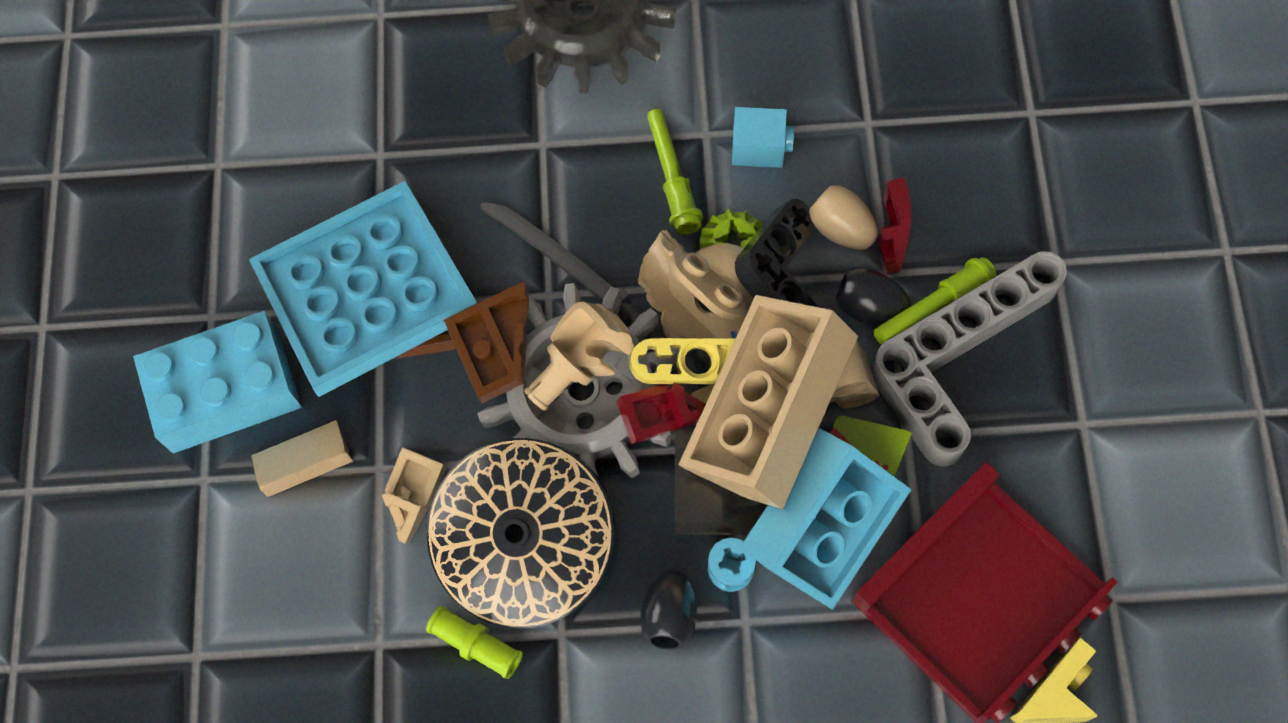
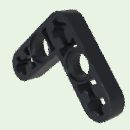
M799 199L789 200L770 214L736 258L735 272L741 284L753 298L755 295L782 300L780 293H783L789 302L818 307L786 269L815 227L810 217L809 206ZM791 221H793L792 229L787 226ZM770 235L773 236L778 242L781 249V253L775 249L774 245L771 242Z

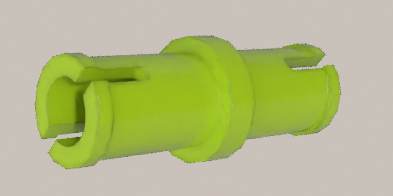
M439 606L427 623L426 632L437 636L460 650L462 658L467 661L475 659L501 674L505 679H509L521 662L523 656L521 651L513 649L488 634L489 628L483 624L473 625L449 611L445 606Z

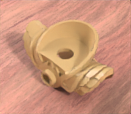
M662 230L649 248V252L643 258L638 284L647 292L646 298L649 304L662 313L661 324L667 338H732L731 331L738 334L754 300L741 284L735 272L736 258L743 249L737 245L719 243L703 247L695 253H688L684 250L685 247L678 244L676 239H672L667 230ZM698 299H699L711 312H707V311H705L704 309H702L701 306L699 305Z

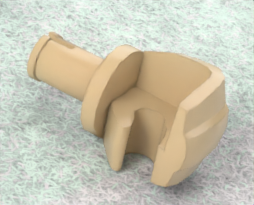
M587 302L573 304L560 319L550 337L552 342L547 347V351L551 355L552 363L530 386L524 389V392L533 403L546 411L549 405L572 381L587 386L593 380L592 376L614 375L616 370L603 362L602 359L606 353L611 351H618L627 355L632 353L635 346L630 330L611 309L601 304Z

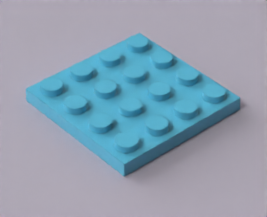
M406 181L249 259L318 397L445 332L448 329L444 319L477 304Z

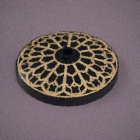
M511 438L499 440L484 445L466 455L442 480L432 500L428 514V553L440 584L457 605L466 612L484 622L500 627L513 629L539 627L560 620L577 610L601 585L610 567L615 549L616 524L614 511L608 493L599 477L574 453L556 444L538 439ZM515 524L520 525L524 531V536L520 542L517 539H510L509 530H512Z

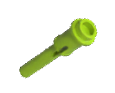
M653 109L647 113V118L666 179L662 187L672 215L669 223L673 229H676L678 234H691L701 228L703 214L699 208H696L689 179H685L681 174L663 111L661 109Z
M986 258L969 259L965 263V268L940 281L938 290L875 328L874 336L876 340L883 345L886 341L924 320L946 305L951 304L995 278L997 274L993 264Z

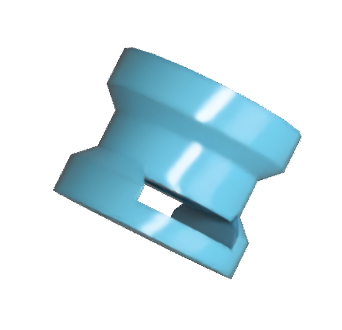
M722 539L710 551L708 559L709 578L716 587L723 591H740L748 586L753 578L756 560L740 549L744 542L741 539Z

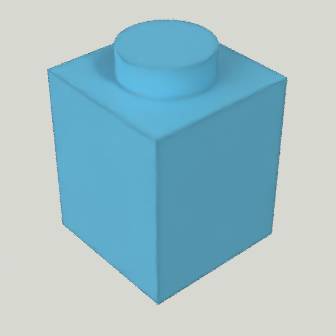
M735 107L732 165L783 167L784 152L793 151L794 126H786L787 109Z

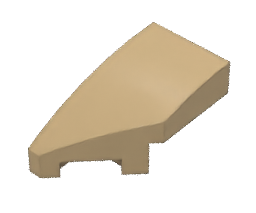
M403 447L386 485V494H383L382 498L385 506L389 507L398 530L396 534L399 541L409 544L435 496L448 465Z

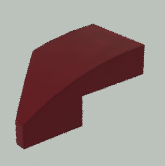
M905 177L888 181L882 200L890 226L881 228L877 243L887 275L900 272L908 244L911 225V205Z
M675 382L670 387L662 384L620 396L616 401L631 444L698 423L706 403L684 392L685 388Z

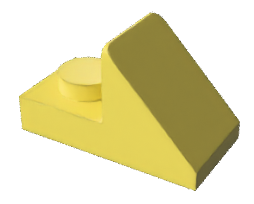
M1079 638L1057 659L1012 714L1010 719L1015 723L1087 722L1096 718L1097 714L1067 689V687H1070L1075 691L1092 672L1093 668L1087 662L1096 650Z

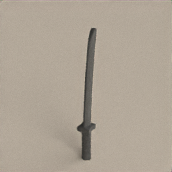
M486 202L481 203L482 212L536 248L603 302L604 296L612 286L585 263L507 206ZM622 288L620 290L622 305L618 316H621L623 321L631 325L641 313L633 307L630 302L629 293ZM655 328L643 340L667 337Z

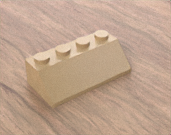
M755 295L679 465L745 498L783 509L858 335L833 310Z

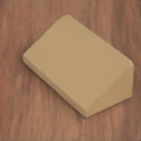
M337 420L251 455L258 486L267 497L353 462Z

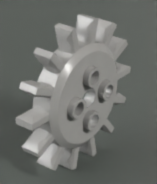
M574 283L565 284L563 301L566 312L573 304L582 302ZM610 287L603 298L602 305L611 309L616 315H618L621 309L622 297L618 288ZM529 296L528 320L535 329L527 335L524 384L506 392V402L487 407L478 412L481 424L484 428H490L515 420L521 429L513 438L538 439L561 446L581 458L597 476L596 459L613 453L618 459L621 470L631 478L640 474L637 458L626 446L630 439L616 401L620 396L658 385L642 383L634 377L629 365L631 354L627 355L622 352L611 351L604 355L602 361L616 370V373L611 376H592L593 380L591 382L594 384V392L588 399L578 401L570 396L569 390L574 383L572 381L559 395L558 399L549 405L546 411L539 408L529 399L524 389L530 386L552 363L547 347L552 342L550 337L564 315L550 320L546 319L541 305ZM652 308L640 314L628 327L634 346L653 332L659 323L658 315ZM671 349L672 356L670 359L656 358L655 350L647 352L644 358L638 359L639 364L646 365L648 373H652L660 364H676L679 350ZM612 382H619L623 385L621 392L616 395L607 393L606 388ZM583 416H590L594 419V423L589 429L584 430L578 427V421ZM667 433L650 440L655 444L667 447L672 438L671 434Z

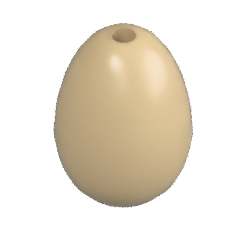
M829 186L809 209L811 220L817 230L840 246L854 250H864L870 247L877 238L878 229L871 211L857 194L845 187Z

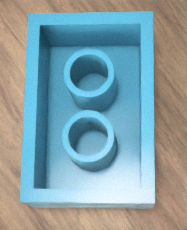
M265 311L133 356L155 438L172 453L302 408L279 331Z

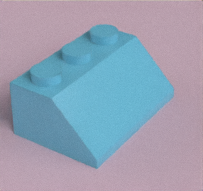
M818 428L784 508L779 509L768 505L740 549L779 577L833 610L911 489L850 444Z

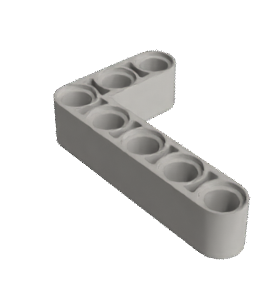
M1045 251L1033 254L886 341L879 347L871 368L877 389L904 428L912 432L911 438L925 458L932 464L942 467L955 464L961 458L971 439V430L967 422L932 375V372L1049 303L1055 297L1067 275L1066 265L1057 254ZM1033 274L1044 275L1048 278L1050 284L1038 282ZM1005 295L1013 301L1014 305L1006 306L1001 304L996 296ZM962 316L970 317L977 323L978 327L968 328L958 318ZM925 338L934 339L940 344L942 349H927L921 340ZM888 360L897 361L903 366L905 371L892 373L884 367L883 362ZM913 396L924 398L928 401L930 409L918 410L910 404L909 398ZM939 433L951 435L955 439L957 447L945 448L937 442L935 435Z

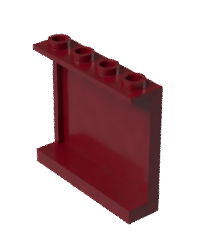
M987 462L856 592L851 601L975 723H985L990 718L999 723L1017 704L1011 695L1023 683L1029 689L1032 688L1046 674L1050 667L1043 661L1055 649L1063 654L1077 641L1082 633L1075 627L1087 615L1094 621L1113 602V599L1107 593L1118 583L1113 577L1104 583L995 483L1000 474Z

